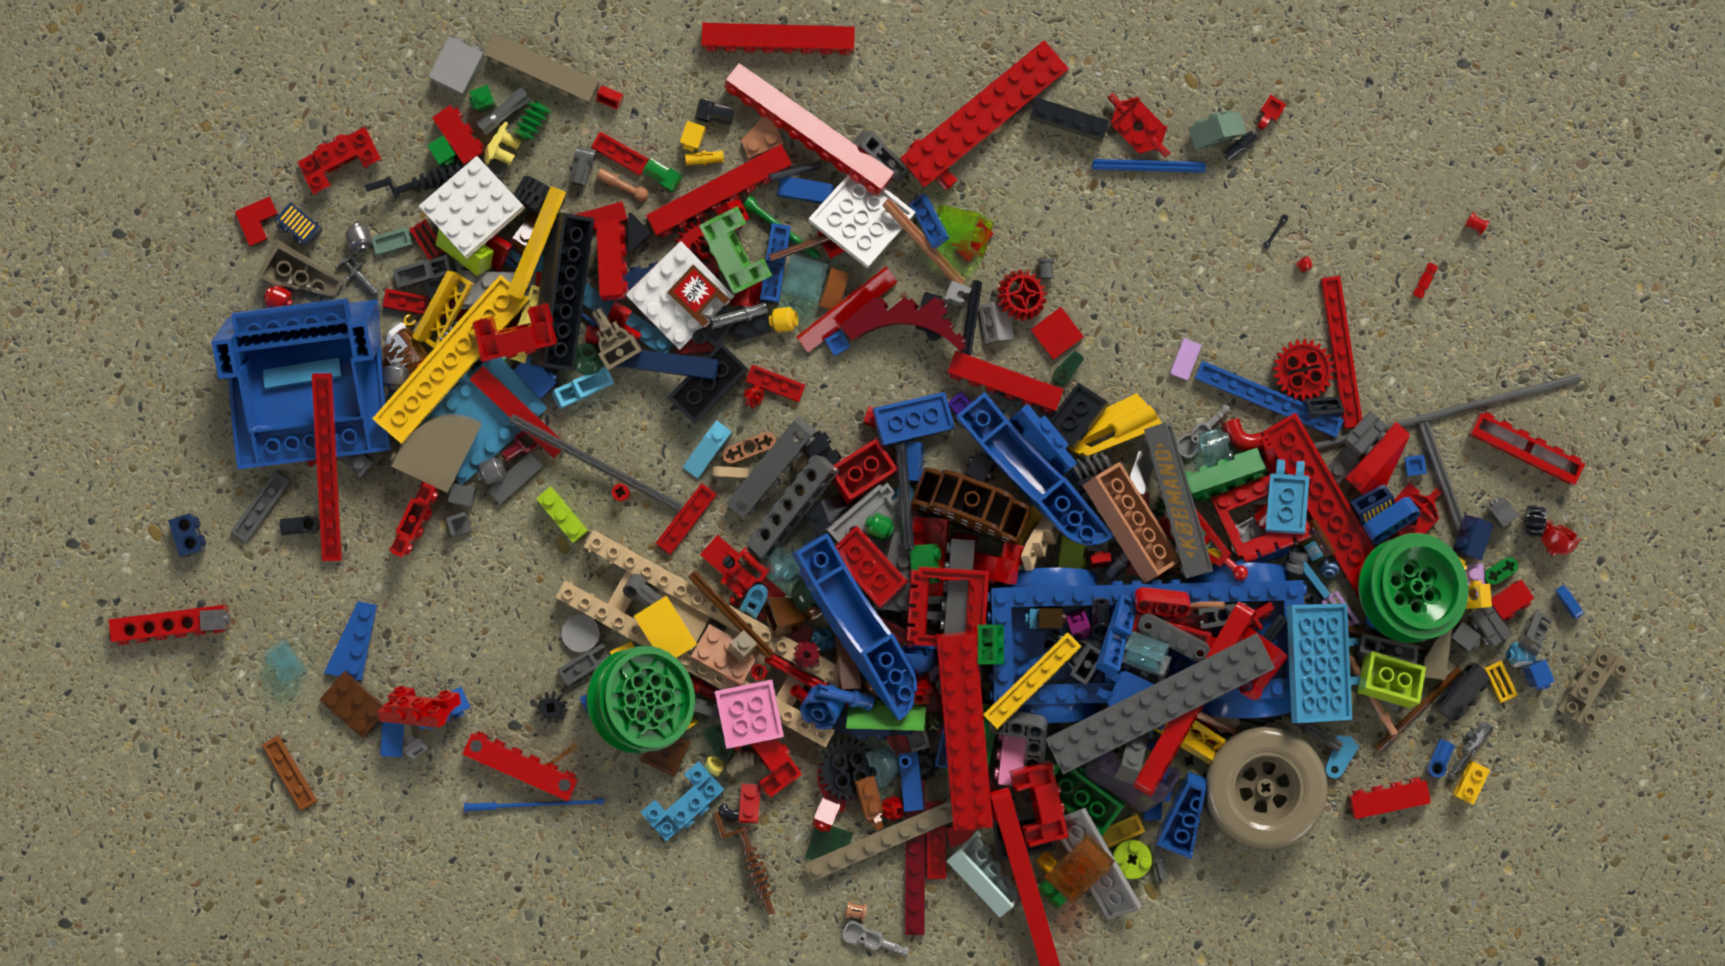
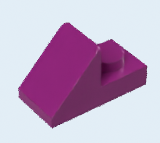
M1084 607L1066 613L1073 636L1082 639L1092 635V629Z

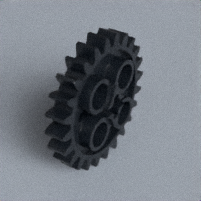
M841 738L840 743L834 741V747L827 745L828 752L822 751L825 757L819 758L823 763L817 766V768L822 769V772L818 773L817 776L823 777L819 783L826 784L823 789L826 791L830 790V796L835 795L836 799L842 797L844 801L850 798V800L854 801L855 795L858 797L855 786L856 774L860 772L862 775L861 779L879 773L878 770L874 769L879 763L873 762L877 756L870 755L873 749H866V743L860 745V740L858 739L853 741V738H848L846 741L845 738ZM855 753H857L859 756V759L856 763H854L852 760V757ZM836 757H839L840 764L836 767L834 760ZM848 766H850L851 769L848 770V772H845V769H847ZM839 776H842L844 780L839 786L837 779Z

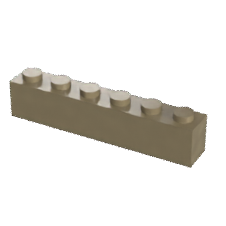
M494 34L485 53L489 59L488 62L491 64L506 66L505 69L513 74L519 72L523 74V78L531 82L533 80L541 82L540 86L549 90L552 87L558 90V94L566 98L568 95L575 98L574 101L581 105H585V103L591 105L600 86L599 81Z

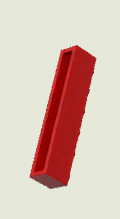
M956 350L947 372L953 380L960 382L963 379L968 381L970 386L979 388V385L986 387V391L992 394L1000 392L1005 394L1004 398L1015 401L1016 398L1022 400L1023 405L1028 404L1030 407H1033V405L1041 407L1040 411L1051 414V411H1056L1064 390Z

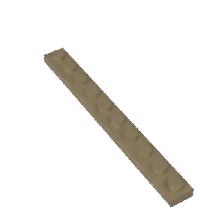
M950 801L805 863L811 881H815L951 822Z

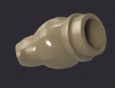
M739 748L735 751L731 762L726 766L727 773L733 777L737 772L744 771L745 768L755 767V752L744 751L742 748Z

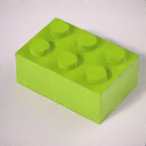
M1372 651L1363 658L1357 693L1412 709L1420 704L1426 667Z

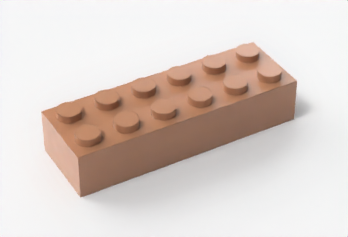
M1120 462L1082 485L1144 584L1181 561L1172 543Z

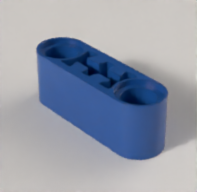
M785 177L779 179L777 196L822 204L834 191V185Z
M1405 497L1368 520L1364 524L1363 529L1372 542L1378 544L1415 521L1421 512L1410 497Z

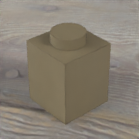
M743 630L729 644L727 650L742 663L755 650L757 643Z

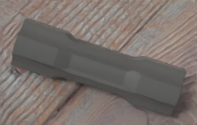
M519 88L510 95L508 100L493 112L485 115L477 124L488 136L502 122L516 111L524 108L532 100L522 88Z

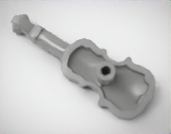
M1223 405L1222 410L1217 412L1207 423L1199 422L1189 435L1183 433V436L1176 440L1180 454L1185 458H1191L1197 451H1200L1199 444L1206 442V439L1212 436L1211 428L1226 413H1230V407Z
M856 920L848 921L843 930V939L855 946L858 943H862L865 947H869L872 950H877L882 946L894 952H900L903 956L909 953L908 947H901L899 944L883 939L881 932L874 931L873 929L868 930L864 927V923Z

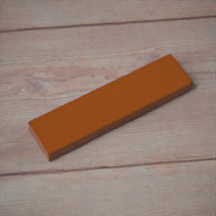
M280 735L262 744L264 751L299 810L303 811L318 801Z

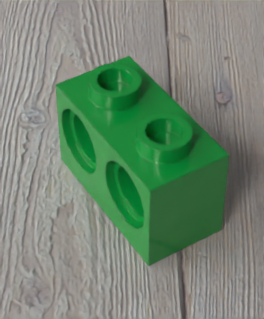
M978 625V664H1004V625Z

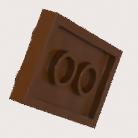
M346 671L338 677L319 699L362 738L379 720L377 711L384 706L381 701Z

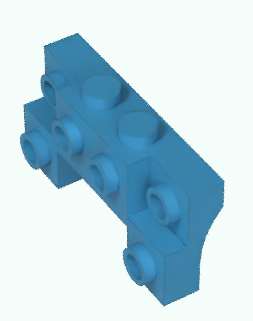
M700 761L684 774L694 786L665 811L655 799L640 812L666 841L683 826L687 829L695 822L693 817L698 813L700 816L709 809L707 805L725 790Z

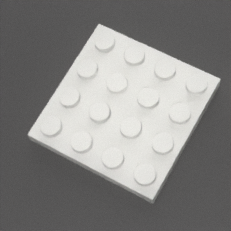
M477 156L419 205L422 211L466 259L525 209L518 199Z
M847 175L811 215L808 222L868 269L903 229L884 209L883 203L889 198L892 199L910 220L915 216L916 212L886 188L880 196L868 192L862 184L854 182Z
M682 241L669 251L626 293V296L679 350L692 338L693 333L703 326L667 292L692 265L696 266L730 300L734 297ZM715 297L700 314L709 321V318L714 317L725 305Z

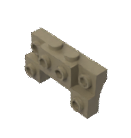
M1597 645L1587 662L1582 663L1577 671L1579 674L1576 679H1572L1567 686L1569 690L1556 710L1587 730L1593 731L1603 716L1590 707L1609 676L1624 683L1634 666L1619 656H1615L1602 646Z

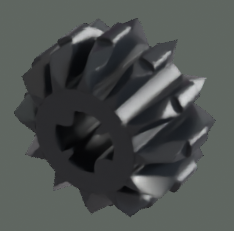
M1533 505L1526 508L1523 522L1524 535L1529 537L1543 536L1547 520V510L1545 507Z
M556 691L552 692L551 698L549 693L545 692L546 700L539 696L538 699L542 704H535V707H541V710L536 711V714L543 713L540 718L541 721L548 717L547 724H551L552 717L554 722L558 723L559 719L557 716L562 719L565 718L561 711L568 712V708H562V705L568 702H560L563 698L562 694L556 699ZM548 703H550V704L555 703V706H554V708L556 709L555 712H554V711H551V712L548 711V709H549V707L547 706Z

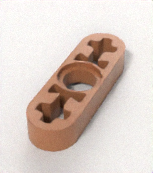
M765 432L724 449L723 458L727 463L734 464L768 451L776 443L775 436L772 433ZM765 436L773 439L770 442V446L766 444L760 445L762 450L758 451V445L754 440L758 439L759 442H762ZM746 443L754 444L755 450L753 453L748 454L744 451ZM741 446L743 457L737 454L734 456V460L726 458L729 450L736 452L739 451L736 447Z

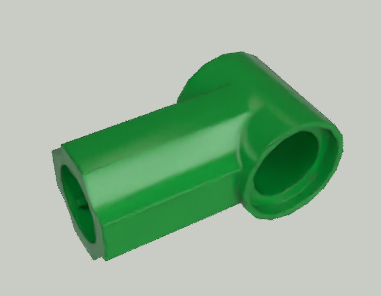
M652 158L647 162L643 170L644 174L659 182L663 188L674 193L683 178L677 171L672 168H666Z

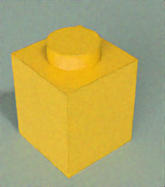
M687 121L680 139V145L683 146L682 149L689 152L699 151L706 128Z

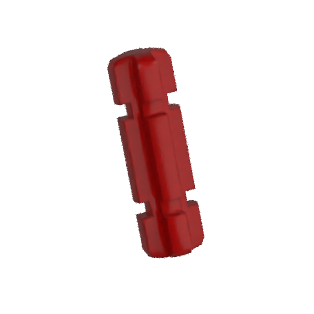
M1427 263L1426 271H1423L1417 283L1418 287H1415L1413 295L1416 298L1422 299L1426 293L1424 291L1428 289L1434 277L1432 275L1438 269L1434 263Z

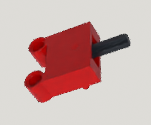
M1281 615L1277 616L1263 636L1258 633L1275 669L1239 687L1240 692L1250 700H1257L1261 697L1264 687L1288 658L1281 649L1272 644L1287 624V619ZM1248 627L1242 640L1256 634L1257 632L1254 631L1252 628Z

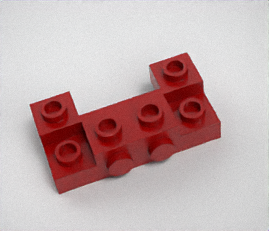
M363 127L349 135H337L328 144L322 143L316 147L317 150L313 151V154L297 161L313 195L316 196L319 191L332 187L326 175L358 158L365 169H368L369 165L383 160L367 128Z
M548 303L529 307L527 311L531 323L497 330L493 316L475 320L472 325L476 334L481 361L505 356L513 358L518 353L525 352V354L535 352L536 349L555 345L557 339Z
M423 481L421 482L415 498H411L395 531L397 536L389 548L391 553L401 558L410 555L413 549L412 542L422 537L425 530L422 527L425 521L428 522L433 514L430 504L435 503L439 494L437 493L438 488Z
M955 532L954 539L975 540L973 570L989 571L988 583L996 584V581L1016 584L1019 565H1023L1021 555L1025 546L1004 543L1001 557L975 551L978 536Z
M402 685L395 687L394 691L387 695L389 702L385 703L377 713L381 722L440 728L446 723L449 714L461 704L459 692H450L449 690L439 692V695L435 698L416 696L414 688Z
M778 738L750 744L770 772L758 781L769 797H772L802 775L789 756L791 752L785 744L781 745ZM742 746L733 747V749L737 751Z
M1046 761L1030 767L1023 766L1010 770L1013 790L1029 789L1036 819L1035 823L1022 826L1026 845L1033 847L1042 843L1068 838L1063 815L1065 808L1062 801H1060L1059 794L1061 791L1055 780L1052 763Z

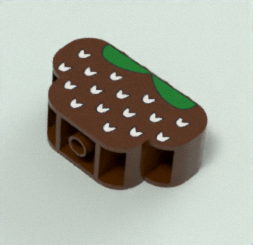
M928 467L923 468L911 499V508L933 518L949 519V524L1001 544H1019L1032 510L1031 507L1016 500L1013 495L1002 489L954 471H939Z

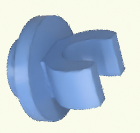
M1326 557L1320 566V572L1326 577H1334L1339 573L1338 562L1335 559L1333 564H1329L1327 562L1328 557Z

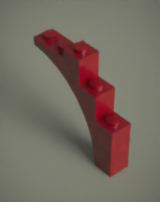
M875 296L840 325L854 342L865 334L881 327L914 325L940 334L949 340L960 352L967 348L964 344L967 342L960 333L956 334L953 331L955 326L948 318L944 320V317L949 314L946 310L949 306L942 298L938 300L934 297L921 309L917 310L919 307L912 298L909 300L907 297H904L891 309L887 310L889 305L883 298L879 300Z

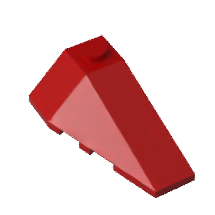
M1395 422L1386 431L1383 438L1373 445L1371 451L1359 460L1344 479L1361 495L1383 484L1387 486L1410 434L1399 423Z

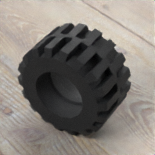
M524 176L513 195L523 206L531 211L534 210L540 213L550 187L531 176Z

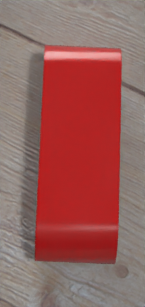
M1146 587L1138 588L1134 592L1135 607L1139 613L1184 618L1191 614L1190 596L1186 592Z

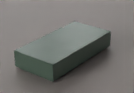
M408 227L372 237V245L376 256L413 246Z

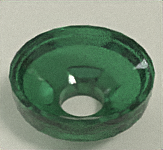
M585 342L577 345L575 371L584 375H592L603 368L604 363L598 355L601 351L597 344ZM584 350H591L593 355L585 357L582 352Z

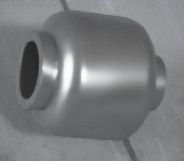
M362 223L350 225L345 233L349 249L352 251H357L358 253L366 252L373 243L369 228Z
M392 362L391 366L384 368L383 384L387 386L388 390L397 391L408 379L409 370L403 367V363Z
M492 457L480 462L479 470L476 473L480 482L484 481L487 485H492L504 479L506 470L501 459L498 460Z

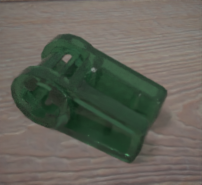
M1074 350L1052 374L1054 383L1065 385L1082 363L1084 357ZM1062 372H1064V373H1065L1064 377H1065L1066 379L1062 378L1061 380H1059V379H1058V376H1059L1058 373L1061 374Z
M715 726L707 728L703 735L717 757L723 760L731 758L734 753L733 747L729 748L727 756L720 754L722 751L721 746L726 747L722 733Z

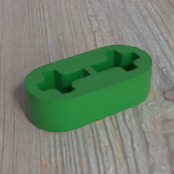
M1512 557L1500 560L1484 571L1485 582L1490 585L1500 583L1517 571L1518 562ZM1506 561L1508 563H1513V565L1511 566V571L1509 569L1504 571L1502 570V568L1506 566ZM1490 571L1492 573L1499 571L1500 574L1495 576V581L1488 579Z

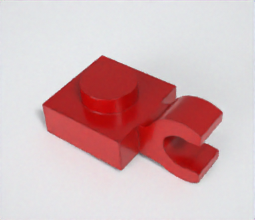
M1270 94L1259 111L1264 116L1257 127L1264 130L1270 119L1276 122L1287 104Z

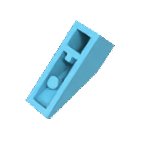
M716 420L683 468L698 479L733 434L732 431Z

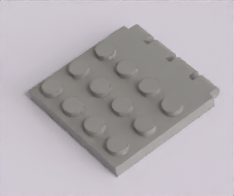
M887 482L882 486L878 484L826 530L837 543L856 526L866 534L864 523L869 515L872 517L878 512L892 520V525L894 526L892 533H902L899 496L891 499L895 491ZM867 535L883 553L887 539L878 541Z

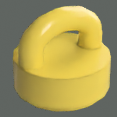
M710 756L705 762L704 767L712 776L718 777L725 768V764L721 758Z

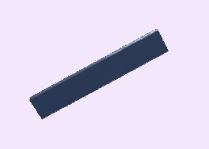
M642 350L615 367L715 380L719 361L716 359Z

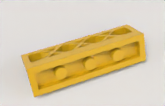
M447 271L412 337L417 341L426 342L435 348L442 341L440 338L446 336L445 332H449V327L452 326L474 283L458 272ZM460 281L466 284L465 289L461 293L458 291ZM452 298H455L456 305L453 309H450L449 302ZM446 314L447 322L441 326L440 318ZM434 331L438 333L436 343L430 339Z
M1195 720L1180 747L1209 765L1215 751L1225 744L1226 739ZM1168 723L1164 725L1162 731L1159 729L1154 730L1162 734ZM1191 729H1197L1201 733H1194ZM1206 739H1213L1216 743L1213 745Z

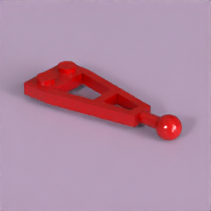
M1196 509L1200 526L1206 532L1204 537L1206 546L1212 540L1222 553L1221 557L1217 558L1208 552L1210 561L1218 566L1225 564L1233 571V576L1236 580H1245L1248 576V569L1243 565H1237L1229 558L1232 555ZM1164 514L1158 523L1165 534L1175 541V538L1170 533V520Z

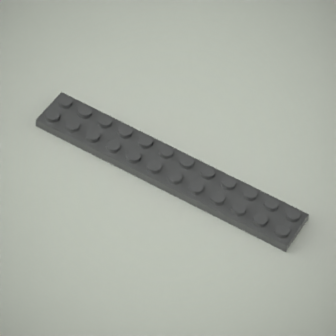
M1258 633L1046 738V741L1062 773L1065 774L1274 670L1275 667Z

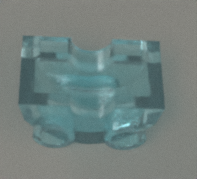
M1218 428L1198 433L1200 446L1203 451L1202 459L1204 466L1213 467L1217 461L1222 459L1232 460L1233 455L1228 448L1230 438L1227 432L1223 433Z
M877 746L865 754L869 765L877 770L875 780L879 790L896 780L901 774L899 759L892 747Z

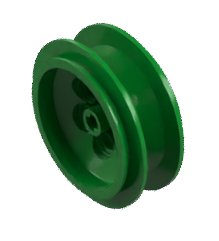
M1423 533L1405 534L1383 542L1374 548L1362 565L1358 582L1360 602L1370 622L1385 636L1404 643H1417L1447 633L1461 619L1468 601V579L1460 559L1446 543L1436 537Z

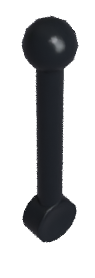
M1287 215L1280 217L1281 221L1269 239L1263 243L1265 249L1270 248L1271 241L1283 223L1288 221Z

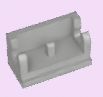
M951 281L944 299L945 303L963 306L962 302H964V299L962 297L968 298L972 288Z

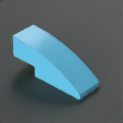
M605 366L554 389L551 394L560 410L613 385L614 381Z

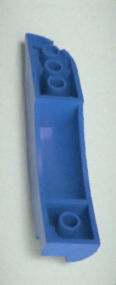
M985 392L955 416L1010 482L1064 536L1083 545L1101 544L1114 537L1069 481L1057 472L1029 444Z

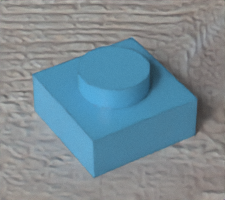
M1029 609V613H1025V624H1028L1031 629H1037L1038 609Z

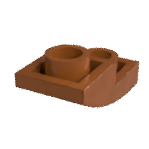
M830 267L824 283L825 288L818 303L819 306L832 309L841 302L849 272Z

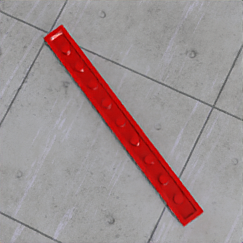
M313 373L311 376L322 561H342L332 373Z

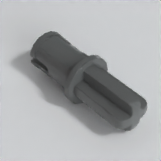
M1156 842L1148 843L1147 846L1152 857L1155 880H1165L1166 873L1163 864L1165 859L1162 858L1160 846L1156 845Z

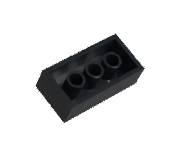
M722 343L706 357L719 361L715 380L687 376L667 397L695 425L749 372V369Z

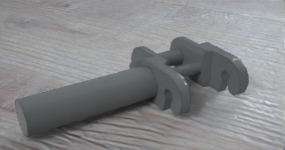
M355 253L349 254L347 259L344 257L339 262V265L335 267L338 270L346 264L352 270L350 277L346 278L347 282L355 276L373 296L378 294L379 290L358 271L359 268L363 267L364 262H359L354 257ZM350 260L357 265L355 268L348 263Z

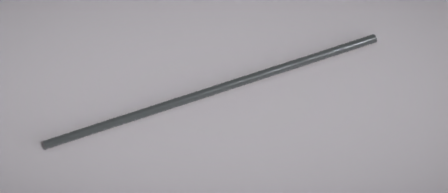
M1575 374L1400 420L1397 423L1404 428L1581 381L1580 374ZM1395 422L1386 424L1387 428L1384 430V432H1386ZM1347 435L1317 442L1314 445L1317 450L1343 444L1342 440Z

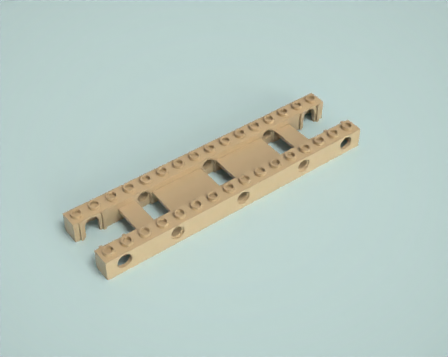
M595 530L592 531L584 547L589 549L590 553L594 552L609 560L610 564H616L626 570L610 601L606 603L597 598L596 594H589L575 586L576 583L566 580L556 595V598L640 645L652 646L637 621L625 613L632 599L624 595L623 588L631 575L640 574L648 583L660 589L658 594L662 598L667 595L696 642L710 617L727 626L724 631L726 634L736 638L741 633L696 586ZM730 606L774 651L773 655H780L799 668L793 661L795 658L793 653L796 652L794 648L798 643L786 636L774 638L768 626ZM693 648L676 658L687 671L721 690L739 686L690 659L694 652L692 651ZM805 651L803 657L806 659L810 658V652ZM759 653L753 666L757 664L764 665L768 673L771 665L764 661L765 657ZM822 656L818 658L820 662L812 669L810 667L805 669L803 666L799 668L809 675L812 673L825 680L824 683L827 684L828 682L839 688L836 664ZM761 667L759 677H761L763 668ZM750 669L741 686L762 682L763 680L754 679ZM788 675L776 697L781 723L826 748L835 730L832 728L826 730L815 728V724H808L803 719L800 710L793 707L797 698L790 694V689L793 685L796 686V684L804 688L805 684Z

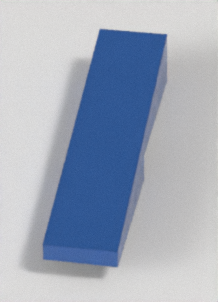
M775 223L771 225L766 264L772 276L763 280L760 302L779 305L786 257L770 262L768 255L788 248L791 226Z
M1120 594L1095 666L1096 669L1110 676L1120 671L1126 638L1132 633L1136 613L1135 600L1124 594Z

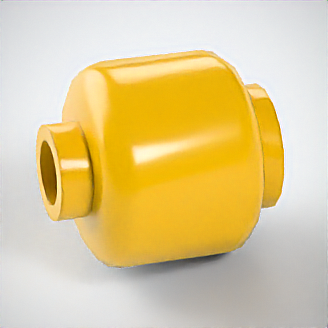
M791 307L776 308L773 310L772 315L769 316L770 326L774 327L778 333L793 331L795 326H798L797 311H794Z

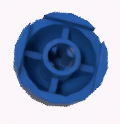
M907 644L901 646L914 670L915 676H923L935 667L938 660L937 646L935 648L934 646L914 644L911 647H908Z

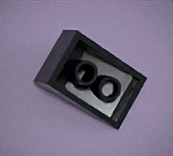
M839 494L813 504L806 513V517L814 537L817 538L828 533L829 537L833 539L826 529L861 498L848 505L842 495Z

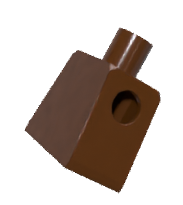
M767 597L762 607L774 638L798 632L801 630L805 619H809L806 608H801L796 598Z

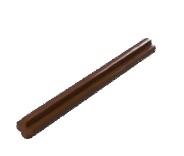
M693 571L688 576L694 585L740 632L744 630L757 643L756 649L766 659H769L774 654V651L697 571Z

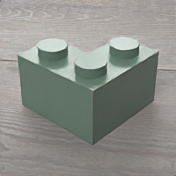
M1231 110L1213 113L1209 115V119L1197 120L1194 122V126L1188 128L1195 150L1207 148L1221 141L1232 140L1246 134L1240 112L1232 113Z

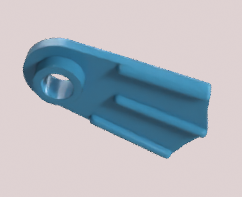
M1336 736V739L1341 741L1343 746L1338 752L1333 749L1331 750L1325 769L1326 774L1330 778H1339L1357 751L1359 745L1351 736ZM1332 766L1337 767V773L1331 772Z

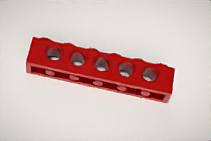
M217 605L108 619L111 642H117V646L129 644L130 640H136V643L148 642V638L155 637L156 641L167 640L169 635H174L175 638L186 637V633L193 632L194 636L206 635L205 631L208 630H201L200 611L227 610L228 613V606ZM187 618H191L193 621V625L190 628L185 626ZM168 620H171L174 624L173 629L170 631L166 629V622ZM150 622L154 625L152 633H149L146 629ZM130 625L135 627V633L132 636L127 632ZM224 629L213 630V633L225 632Z

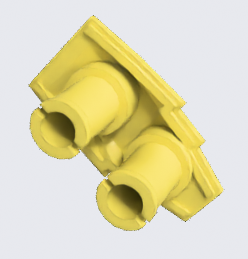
M507 122L500 126L497 134L494 135L484 150L486 166L494 158L510 166L515 156L499 148V143L501 144L502 142L517 150L522 140L507 133Z

